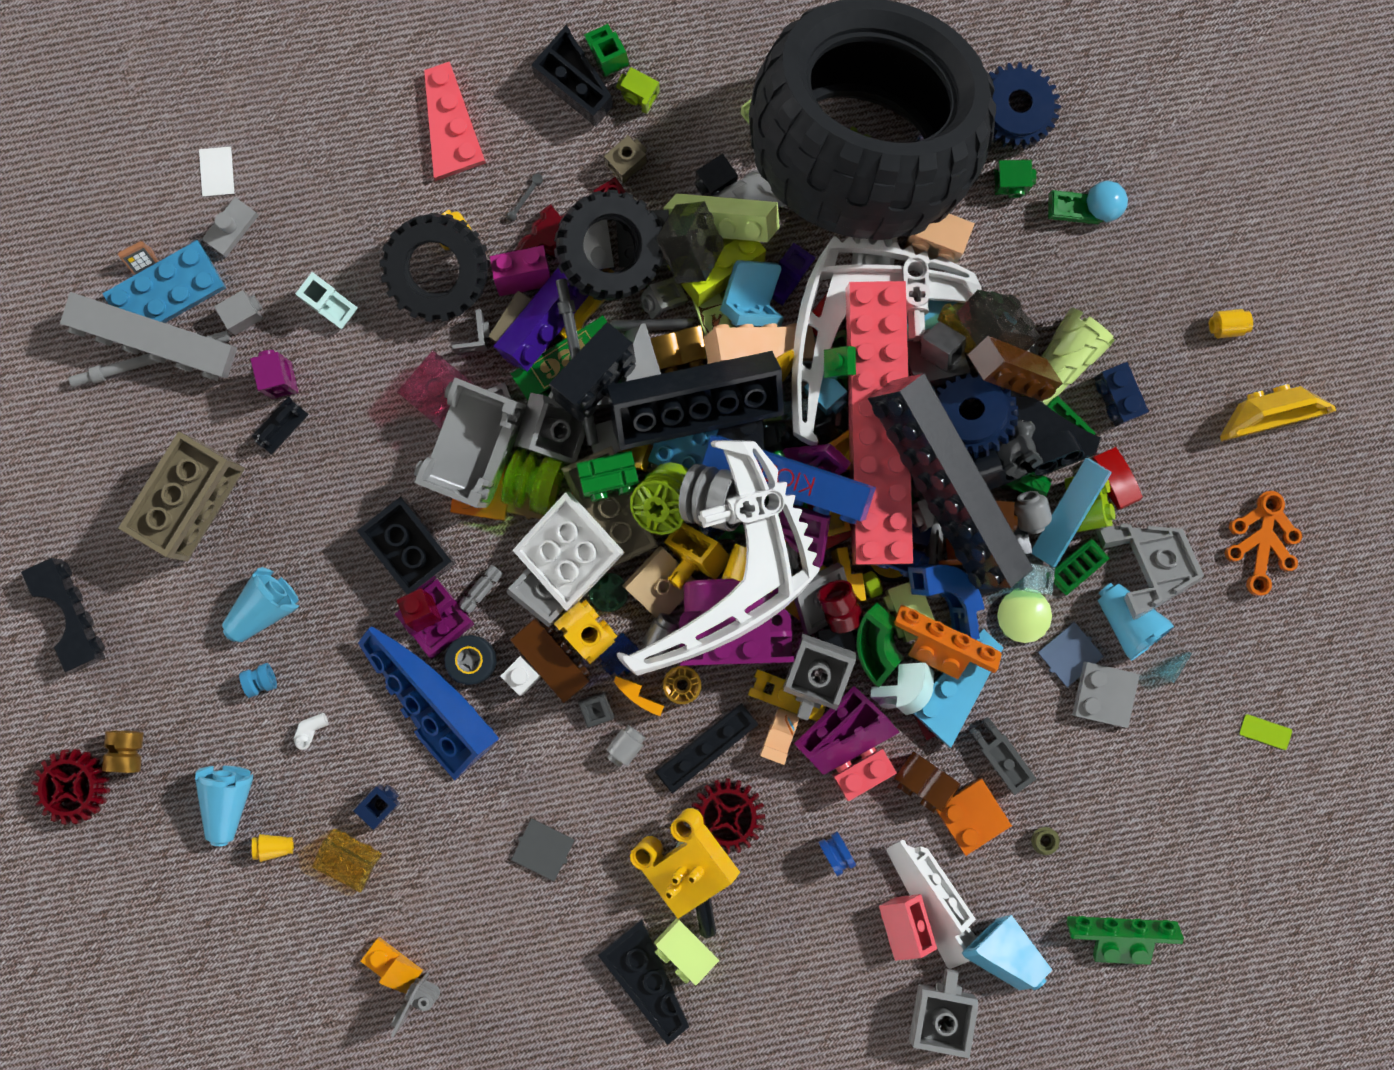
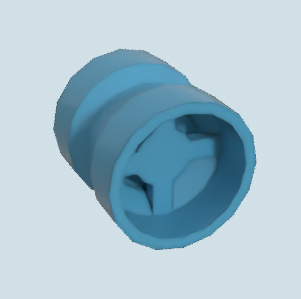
M268 663L259 665L256 670H245L239 674L242 689L248 698L257 696L260 691H271L277 688L275 674Z

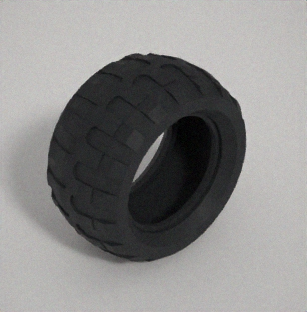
M839 0L809 9L802 14L800 20L789 23L783 29L779 38L768 52L755 80L749 109L751 147L755 152L757 170L761 177L768 181L771 191L783 204L787 205L808 222L825 230L843 236L872 240H889L899 236H911L926 230L930 223H938L946 218L967 195L982 171L992 145L995 127L996 104L992 99L995 91L993 81L984 68L978 54L959 33L935 16L918 8L890 0ZM827 98H853L881 105L899 114L914 125L924 140L914 143H896L864 136L832 119L822 110L818 102Z

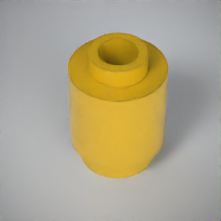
M1243 309L1216 311L1213 317L1209 319L1210 333L1214 334L1217 339L1244 336L1253 329L1252 314L1250 311H1244Z

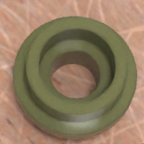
M1040 827L1032 834V847L1039 854H1053L1059 847V836L1055 830L1049 827ZM1043 836H1048L1049 843L1042 846L1040 839Z

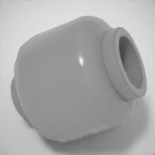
M1028 491L1017 497L1014 504V515L1018 517L1017 527L1022 531H1028L1030 534L1043 532L1045 527L1052 521L1048 499L1036 491Z

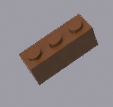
M535 618L511 638L510 641L561 701L566 703L591 682L588 678L591 673L581 661L577 664L570 657L573 651L563 640L558 643L552 636L555 632L552 626L547 627L539 619Z

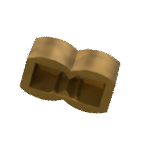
M701 326L650 338L662 374L678 371L679 368L686 366L692 368L705 365L707 355Z

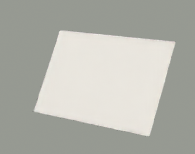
M231 147L199 149L202 196L234 194Z

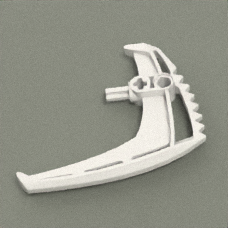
M834 236L816 262L808 279L799 310L792 365L793 435L808 445L818 444V439L813 431L824 375V350L831 349L837 331L846 316L845 288L849 282L906 281L909 340L919 341L925 332V315L929 312L928 300L972 304L980 315L985 313L986 305L981 285L975 273L943 257L929 260L927 251L915 255L912 245L901 250L897 242L886 247L883 240H878L872 245L868 239H862L859 244H856L852 237H848L844 242H841ZM838 253H864L906 261L904 266L871 264L835 266ZM929 268L939 269L950 273L929 270ZM914 270L919 272L921 276L913 277L908 272ZM831 279L821 317H817L812 312L820 280ZM808 326L818 331L810 370L802 364ZM802 381H806L809 385L806 423L802 420Z
M715 440L711 442L712 447L724 451L737 493L727 497L724 507L716 506L702 510L698 516L703 528L726 521L729 524L743 522L747 548L743 580L716 605L675 632L631 655L617 653V657L622 664L638 676L683 662L745 635L764 624L788 606L818 574L820 568L812 564L817 553L808 551L813 538L804 536L808 524L799 522L802 509L793 508L795 495H785L787 482H777L778 469L755 441ZM756 458H757L758 461L760 462V464H761V466H762V468H763V470H764V472H765V474H766V476H767L768 484H767V482H766V480H765V478H764V475H763V473H762V471H761V468H760V466H759V464H758ZM768 495V496H769V503H768V505L765 507V505H764V500H765V497ZM782 509L793 532L802 564V570L794 576H791L789 557L778 515ZM778 587V594L749 613H745L744 610ZM731 616L736 619L731 624L700 640L695 638L697 635L718 625ZM678 644H685V646L678 648L676 650L645 659L646 657L664 651Z

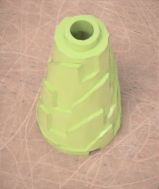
M1070 308L1066 313L1050 344L1041 356L1048 360L1063 383L1056 389L1052 397L1042 401L1045 405H1048L1053 398L1058 396L1069 384H1072L1115 341L1113 339L1114 336L1090 316L1081 320L1080 317L1084 312L1075 308Z

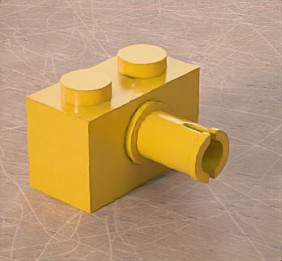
M683 523L679 529L671 533L664 541L676 557L682 560L667 578L679 590L683 588V585L694 571H700L712 579H717L725 569L730 557L719 542L686 523Z

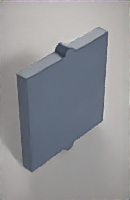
M1072 622L1037 652L1050 667L1049 672L1055 673L1066 687H1069L1081 676L1083 662L1096 664L1104 657L1091 642L1092 638L1090 636L1087 637L1075 622Z

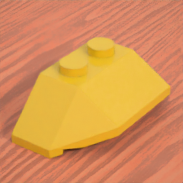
M1289 384L1273 388L1274 393L1264 395L1263 391L1246 395L1248 400L1238 404L1221 433L1220 439L1222 442L1335 412L1336 409L1333 404L1301 386L1290 388Z

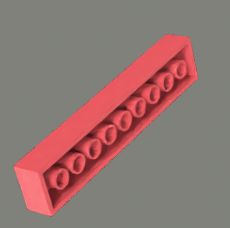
M906 281L849 282L845 288L847 346L856 347V375L848 376L850 479L876 487L866 520H857L856 524H851L852 565L912 564L911 474L908 468L901 462L900 454L895 445L888 439L883 424L874 414L872 405L868 400L870 396L890 381L908 377Z

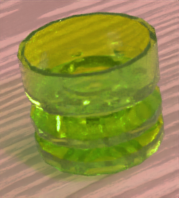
M518 448L504 474L501 495L502 503L511 505L515 499V507L521 508L527 498H529V511L544 516L556 503L564 475L561 469L565 467L564 461L546 456L538 467L536 453L531 452L527 457V451ZM553 484L558 486L556 497L550 496Z

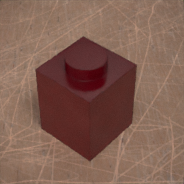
M422 588L396 600L405 624L416 632L442 621L433 596Z

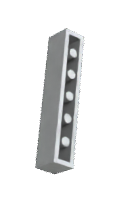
M72 292L69 293L60 324L69 326L68 332L85 337L87 332L96 335L94 341L109 346L114 341L123 344L121 350L137 355L139 350L150 353L148 358L165 364L166 359L176 362V368L191 372L192 368L203 371L201 376L218 381L219 376L228 378L238 348Z

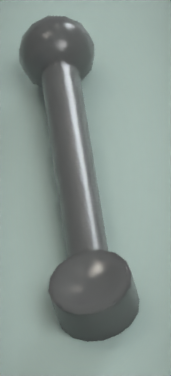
M540 174L533 175V182L514 209L507 213L506 218L508 221L516 220L518 211L536 186L543 183V177Z

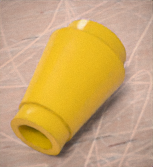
M259 834V837H252L253 860L263 862L293 854L294 852L293 837Z

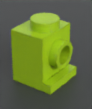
M630 67L627 74L623 73L620 76L616 88L621 90L624 100L635 106L637 104L641 105L642 112L645 114L648 113L660 92L658 81Z

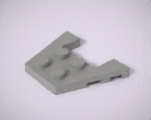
M1120 524V526L1095 530L1103 549L1124 544L1131 545L1149 586L1148 589L1128 592L1124 597L1133 620L1140 618L1197 584L1204 577L1183 529L1147 526L1145 529L1133 528L1131 524Z

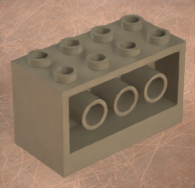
M178 431L118 529L167 558L188 561L244 472L245 467L200 440Z

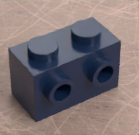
M1128 362L1105 370L1094 377L1096 389L1099 395L1102 396L1106 405L1107 415L1113 421L1115 427L1149 412Z

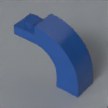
M919 564L908 567L911 594L923 596L942 595L949 607L952 629L964 633L975 640L980 639L976 612L985 608L979 589H976L969 581L968 575L962 570L949 565Z

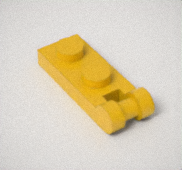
M757 669L754 676L757 678L753 688L750 687L748 695L797 714L801 702L796 700L795 695L783 691L785 680ZM767 682L774 684L771 695L764 693ZM821 705L820 708L813 707L809 719L817 722L823 716L826 706Z

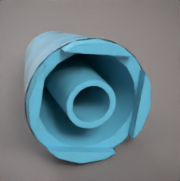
M261 567L254 571L223 621V633L230 641L244 642L294 612L299 607V605H296L299 599L293 588L282 577L278 581L271 576L274 573L272 570Z
M1110 583L1098 593L1101 596L1098 603L1126 656L1132 661L1148 650L1155 642L1157 643L1174 628V625L1155 609L1133 620L1124 599L1125 595L1130 591L1121 584L1114 586Z
M223 765V770L213 771L214 766L200 768L196 771L195 783L205 839L213 846H226L228 842L234 840L253 782V774L250 775L251 771L236 766Z

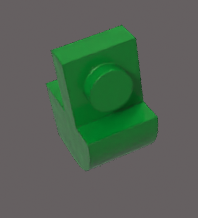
M609 24L584 34L585 41L604 78L629 67L627 52L616 31L612 32Z

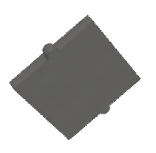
M531 818L523 836L518 838L520 843L511 860L555 881L563 863L565 864L568 861L566 857L575 839Z

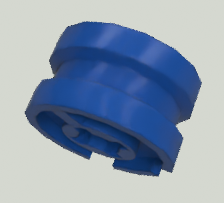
M837 831L831 834L830 839H822L818 842L837 877L842 875L843 870L846 868L852 869L857 866Z

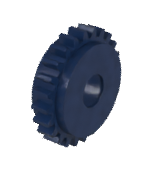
M1018 62L1015 68H1013L1011 63H1008L1004 70L1001 66H998L995 74L989 72L995 89L992 99L996 104L992 142L995 143L1000 139L1002 140V147L1005 148L1008 143H1012L1013 149H1016L1019 143H1021L1023 149H1026L1030 142L1034 146L1037 145L1040 139L1044 140L1048 136V132L1054 129L1055 125L1053 123L1059 119V115L1056 113L1061 108V105L1055 104V102L1060 98V95L1052 93L1056 85L1049 86L1047 82L1050 77L1046 76L1043 78L1040 76L1041 69L1034 72L1032 71L1031 64L1024 69L1022 68V63ZM1016 90L1027 92L1032 99L1031 108L1024 113L1014 111L1009 105V96Z
M967 373L964 379H961L959 375L956 376V382L954 383L947 380L945 389L937 388L938 399L967 451L973 454L975 459L978 458L981 452L989 456V450L992 448L998 452L1000 450L999 443L1002 442L1007 445L1009 443L1008 435L1014 436V426H1018V406H1016L1015 396L1011 397V389L1003 390L1001 386L984 381L980 374H978L977 378H972L970 373ZM977 399L983 403L985 411L980 418L967 420L959 413L960 405L965 400Z

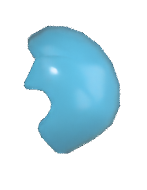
M1107 180L1097 183L1089 190L1087 205L1089 211L1097 219L1108 223L1118 219L1125 212L1128 205V197L1125 189L1119 183Z

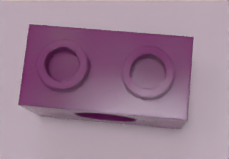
M265 350L259 352L257 357L250 358L259 392L271 399L299 393L292 362L282 354L275 352V350Z

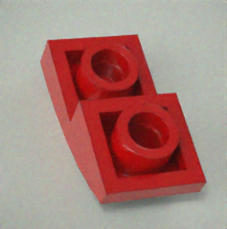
M1116 447L1093 457L1092 460L1112 472L1108 478L1110 492L1107 495L1118 510L1143 498L1131 469Z

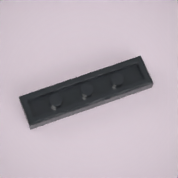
M740 703L656 770L655 773L673 794L759 724L744 705Z

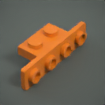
M901 605L898 609L894 625L917 636L909 649L908 656L956 679H959L969 662L992 673H996L1002 656L1000 651L939 621L933 620L904 605Z

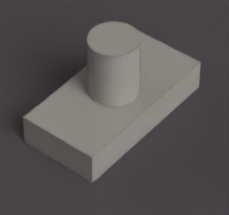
M234 197L226 209L216 215L215 223L202 240L224 257H227L259 215Z

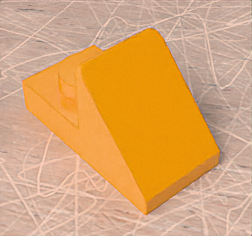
M380 937L376 939L360 961L381 977L379 981L381 985L404 994L407 993L411 984L423 972V969Z

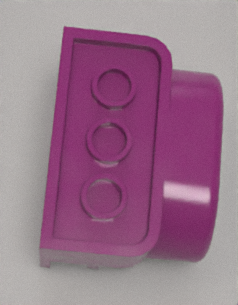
M708 579L686 582L684 584V613L680 617L679 629L716 605L740 581L735 579ZM778 587L772 593H768L744 610L745 613H749L778 594ZM784 608L764 624L714 650L680 662V666L794 662L790 614ZM731 616L718 625L697 635L695 638L700 640L731 624L736 619Z

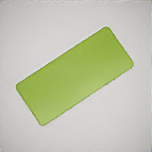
M1248 714L1245 715L1240 730V735L1283 750L1287 749L1292 734V729Z

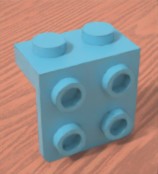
M744 260L735 262L720 311L731 320L734 326L753 324V326L762 327L763 325L774 323L781 327L784 317L770 306L781 272V266L772 262Z

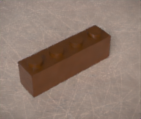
M987 336L967 354L984 381L1009 390L1011 389L1040 401L1052 397L1056 389L1063 384L1046 358L991 336Z

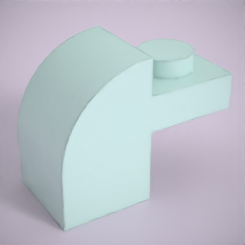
M311 272L295 293L303 302L341 330L358 309V307L336 292L332 286L313 272Z
M926 663L899 664L898 685L880 686L879 688L873 686L871 687L870 697L882 708L892 709L897 707L905 715L916 713L926 706L932 696L934 671Z

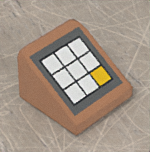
M143 241L118 253L121 260L134 275L158 262L152 248Z

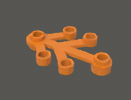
M1276 491L1262 493L1257 499V507L1242 518L1233 519L1229 523L1230 532L1234 535H1240L1248 530L1249 525L1262 518L1259 530L1239 544L1228 546L1225 550L1226 559L1235 562L1241 560L1247 551L1258 544L1254 573L1248 578L1246 583L1247 590L1255 596L1266 595L1272 588V581L1266 575L1270 547L1279 558L1278 565L1281 570L1286 572L1293 571L1298 566L1297 558L1288 552L1273 531L1275 520L1284 531L1282 537L1286 544L1294 545L1302 540L1301 531L1292 525L1283 512L1285 508L1284 498ZM1267 500L1273 502L1271 510L1266 507ZM1236 522L1242 524L1241 531L1235 529ZM1291 531L1296 535L1295 541L1289 539ZM1233 548L1238 551V556L1236 558H1233L1231 556V550ZM1287 558H1289L1292 562L1290 568H1287L1285 566V560ZM1255 580H1258L1261 584L1259 590H1256L1253 586Z

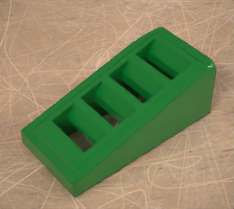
M1090 538L1084 541L1053 569L1047 577L1064 596H1067L1110 558ZM1087 549L1097 559L1095 562L1085 553ZM1080 557L1088 568L1085 570L1076 558ZM1069 564L1080 574L1078 577L1067 567ZM1062 571L1072 583L1068 585L1059 576V573Z

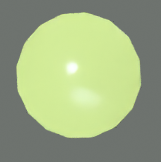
M1023 588L1013 590L1003 596L999 604L997 618L1003 635L1013 641L1028 643L1036 641L1045 635L1051 625L1052 613L1050 605L1043 595L1035 590Z

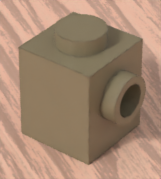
M627 135L604 155L605 165L624 184L647 163L645 154L647 150L638 139L633 141Z

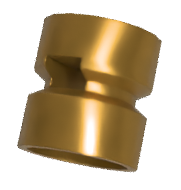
M105 731L104 747L108 749V753L103 755L102 771L118 773L140 772L142 756L138 754V750L143 746L144 733L137 731Z

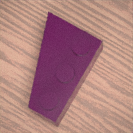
M853 686L842 697L837 710L830 708L794 744L825 775L900 732L884 713Z

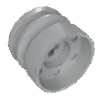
M694 464L688 469L679 495V512L685 522L702 525L698 517L700 511L716 506L724 507L727 497L737 493L731 470L721 469L719 471L716 467H707L703 464ZM726 521L711 527L734 531L741 522L729 524Z

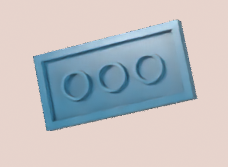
M196 240L102 294L111 306L166 323L225 290L226 286L201 242Z

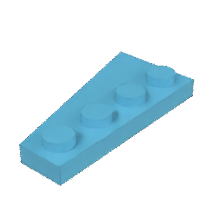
M981 629L979 631L980 639H977V641L1002 652L1003 647L984 629ZM969 662L959 679L942 672L934 681L933 693L929 702L920 711L913 713V715L948 748H951L991 672L972 662Z

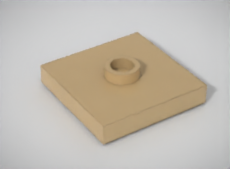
M661 546L622 585L655 618L660 613L669 615L684 599V585L679 590L667 580L679 563ZM690 576L687 582L694 581L695 579L692 576Z

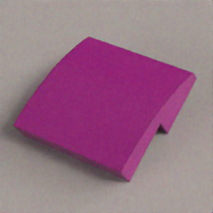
M438 579L424 590L433 596L442 621L416 632L405 624L400 610L395 613L408 633L415 638L431 659L436 657L474 625V622L459 607L458 602Z

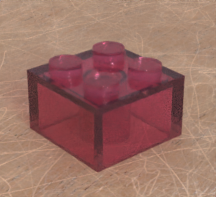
M432 350L397 393L441 429L450 407L447 404V398L444 397L447 385L453 382L454 378L473 383Z

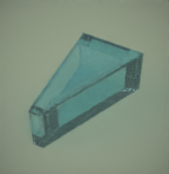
M1183 652L1152 672L1169 683H1175L1192 653Z

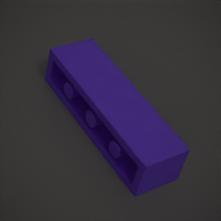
M559 268L555 270L493 346L509 364L528 372L564 327L563 315L559 314L557 303L560 300L556 280L567 277L564 273L561 274ZM568 284L570 298L574 300L577 311L589 295H582L579 293V289Z

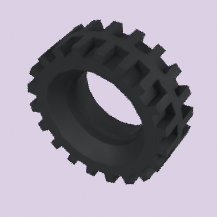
M429 213L406 221L390 234L391 238L383 246L384 256L380 260L379 266L383 267L384 274L381 276L382 283L386 282L389 289L386 293L389 298L393 296L398 302L396 306L400 310L405 308L411 312L410 316L415 319L419 316L425 318L427 322L440 319L443 322L448 321L452 317L460 316L481 297L485 284L489 280L487 273L490 267V260L486 258V245L481 244L478 239V232L476 230L473 232L467 227V222L456 220L450 214ZM428 242L440 243L448 247L455 254L459 264V277L450 290L442 293H430L421 289L414 282L410 273V259L414 250L420 245Z

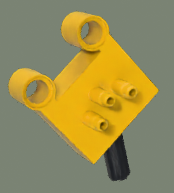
M687 808L673 821L670 827L672 836L677 841L684 843L663 856L661 841L654 836H646L631 851L630 861L633 866L642 870L677 919L696 908L700 935L704 938H710L716 935L711 897L731 885L740 874V871L705 826L701 813L694 808ZM683 822L688 823L691 829L687 828Z

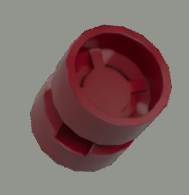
M836 580L829 582L819 590L817 594L823 612H825L827 624L832 632L846 633L860 625L863 614L859 604L856 603V595L850 582Z

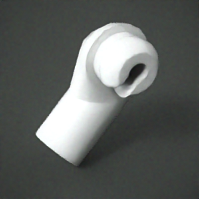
M325 713L305 719L298 724L294 735V743L298 749L305 750L309 748L315 730L329 725Z

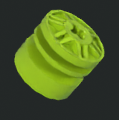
M672 462L660 464L634 489L630 498V509L634 519L642 528L650 533L665 535L673 533L682 526L685 521L681 518L679 512V495L688 468Z

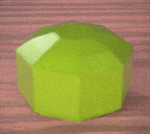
M873 571L863 574L865 592L868 597L872 599L881 595L883 588L879 577Z

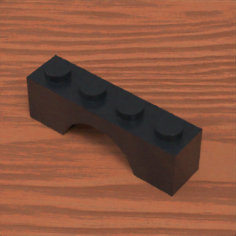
M50 558L21 571L32 597L49 598L57 603L64 613L65 631L61 640L54 647L64 672H78L106 659L103 653L105 651L104 644L95 635L92 628L94 626L93 619L84 610L81 603L83 596L80 590L73 585L70 578L72 571L69 565L62 559Z

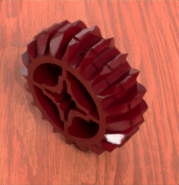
M65 749L61 750L60 755L53 753L50 755V760H43L41 762L43 769H38L34 772L40 779L33 780L31 783L34 786H38V791H34L31 794L33 797L39 796L40 800L36 802L35 806L45 807L41 815L47 816L51 814L52 822H57L61 819V824L67 825L71 821L73 824H79L82 819L85 821L90 820L92 813H99L101 809L98 804H105L107 802V799L102 794L110 792V788L104 787V783L109 782L111 779L103 777L102 773L105 771H102V767H97L100 759H91L90 752L81 754L80 749H73L72 752ZM66 764H72L81 770L71 775L69 772H64L61 768ZM87 780H89V791L86 788ZM53 782L56 786L55 793L53 791ZM69 782H72L74 787H71L74 788L72 792H69ZM71 799L74 802L78 801L81 806L77 809H70L61 803Z
M730 778L725 779V787H721L720 781L717 779L714 781L717 789L712 790L706 784L704 788L708 795L705 796L703 793L698 792L697 797L702 800V803L692 802V807L699 810L706 826L704 813L707 805L712 801L718 814L706 827L720 846H725L724 850L727 855L730 854V846L735 845V851L740 853L739 843L743 842L747 848H750L751 844L747 838L750 836L754 840H758L759 836L753 830L754 828L763 830L764 826L756 821L765 819V814L757 813L756 810L762 809L764 805L762 802L753 803L759 797V794L755 792L749 796L748 793L751 790L749 784L742 791L740 790L741 780L739 779L735 782V787H730ZM730 793L740 796L743 800L734 805H727L718 795ZM719 805L724 810L726 809L727 812L735 811V815H732L736 827L731 822L729 823L728 820L720 821V817H723ZM749 806L751 818L748 827L743 831L738 823V816ZM722 827H727L736 834V837L721 838L712 832Z

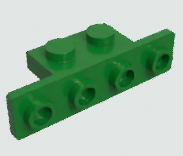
M1068 916L1066 921L1072 939L1095 940L1093 950L1095 962L1151 965L1155 943L1183 944L1184 940L1180 926L1176 921Z

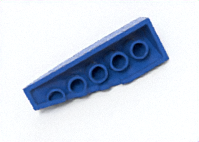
M370 627L358 642L376 673H382L386 678L385 687L390 695L396 694L403 705L400 711L405 718L410 716L417 727L414 733L455 781L486 754L499 740V737L464 697L422 659L374 627Z

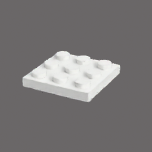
M565 492L513 549V552L566 611L580 601L625 553L570 492Z

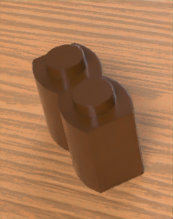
M914 751L894 778L900 782L897 788L910 797L913 792L922 798L920 804L933 813L936 809L943 812L961 785Z

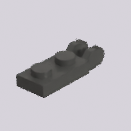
M986 717L983 720L984 726L995 739L987 744L982 734L975 727L971 728L969 733L981 747L980 751L1010 792L1016 795L1034 782L1036 777L1007 737L1000 733L989 717Z

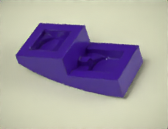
M793 243L778 263L781 266V272L772 299L783 306L816 257Z

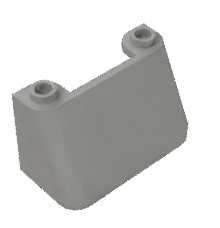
M454 378L453 382L447 385L444 397L447 398V404L450 405L431 457H427L424 461L420 460L415 468L414 476H416V480L414 483L475 508H487L494 497L510 456L526 405L461 379Z

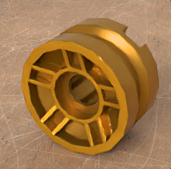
M688 666L672 668L663 680L665 695L676 704L693 702L701 691L699 674ZM681 679L686 680L688 684L685 690H679L677 687V682Z

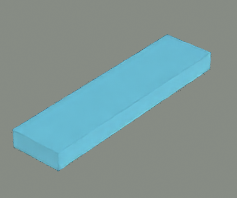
M1085 458L1053 512L1052 521L1045 527V530L1033 546V555L1052 567L1057 566L1111 475V471L1093 460Z

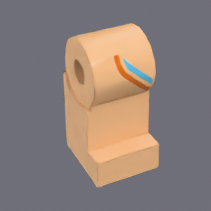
M778 708L761 749V757L785 765L799 721L797 714Z

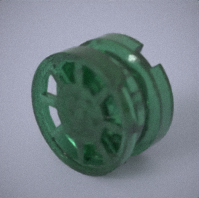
M605 573L589 590V597L593 605L605 612H615L621 609L627 602L629 592L622 586L625 581L616 574Z

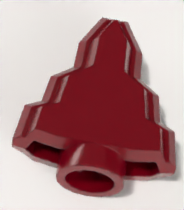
M552 204L548 205L540 211V218L532 224L531 233L521 239L514 251L544 245L546 255L554 257V249H556L555 234L565 214L560 216Z

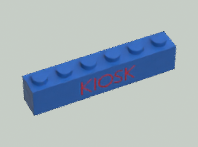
M711 435L702 464L707 467H716L719 471L721 469L730 470L724 451L712 447L711 442L732 439L720 435ZM763 450L778 469L777 482H787L785 495H795L793 504L803 506V503L813 505V511L829 515L830 511L840 514V520L851 524H856L857 520H866L876 487ZM756 458V460H757V462H758V464H759V466H760V468H761V471H762V473H763V475H764V478H765V480H766V482H767V484H768L767 476H766V474H765V472H764V470H763V468H762L760 462H759L758 459Z

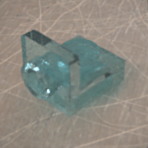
M1031 563L1033 570L1010 588L1012 591L1052 595L1055 567Z

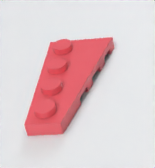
M450 61L424 70L435 181L486 164Z

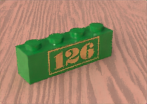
M604 316L599 317L577 331L580 349L607 322ZM567 338L542 353L528 372L518 368L511 373L527 401L531 393L549 397L552 392L549 383L571 361Z

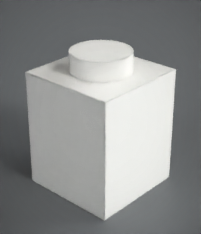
M520 656L500 676L519 696L524 695L541 678L524 656Z

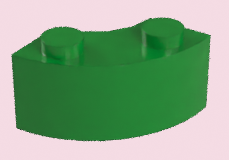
M876 603L867 611L860 623L857 634V651L864 671L879 688L904 657L897 650L894 642L895 617Z

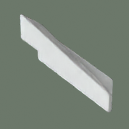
M904 840L889 846L886 851L909 895L921 894L937 949L946 966L952 969L969 962L970 960L966 959L962 952L977 938L969 928L976 919L927 848L907 846Z

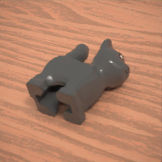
M1018 420V426H1014L1015 438L1009 441L1007 445L1000 442V450L996 451L1000 462L1003 464V469L1005 468L1006 474L1016 479L1027 473L1025 468L1021 467V463L1024 461L1029 462L1032 468L1043 463L1039 453L1036 452V446L1032 440L1035 431V425L1032 421Z

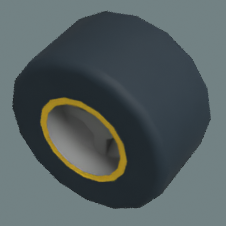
M475 635L461 636L454 640L447 648L444 657L445 668L449 676L456 682L465 685L480 684L487 680L494 672L497 663L496 652L491 643Z

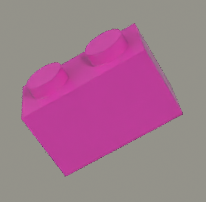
M544 245L490 256L493 278L499 297L515 294L517 291L525 292L540 289L551 276Z

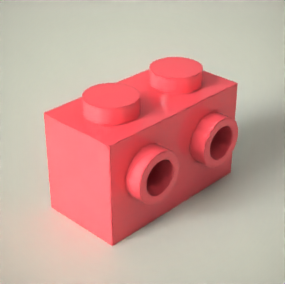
M873 747L860 754L861 758L852 763L848 761L835 768L837 772L833 773L832 776L847 801L854 799L897 774L882 748L878 747L875 749Z
M921 894L895 897L879 906L895 961L923 958L937 949Z

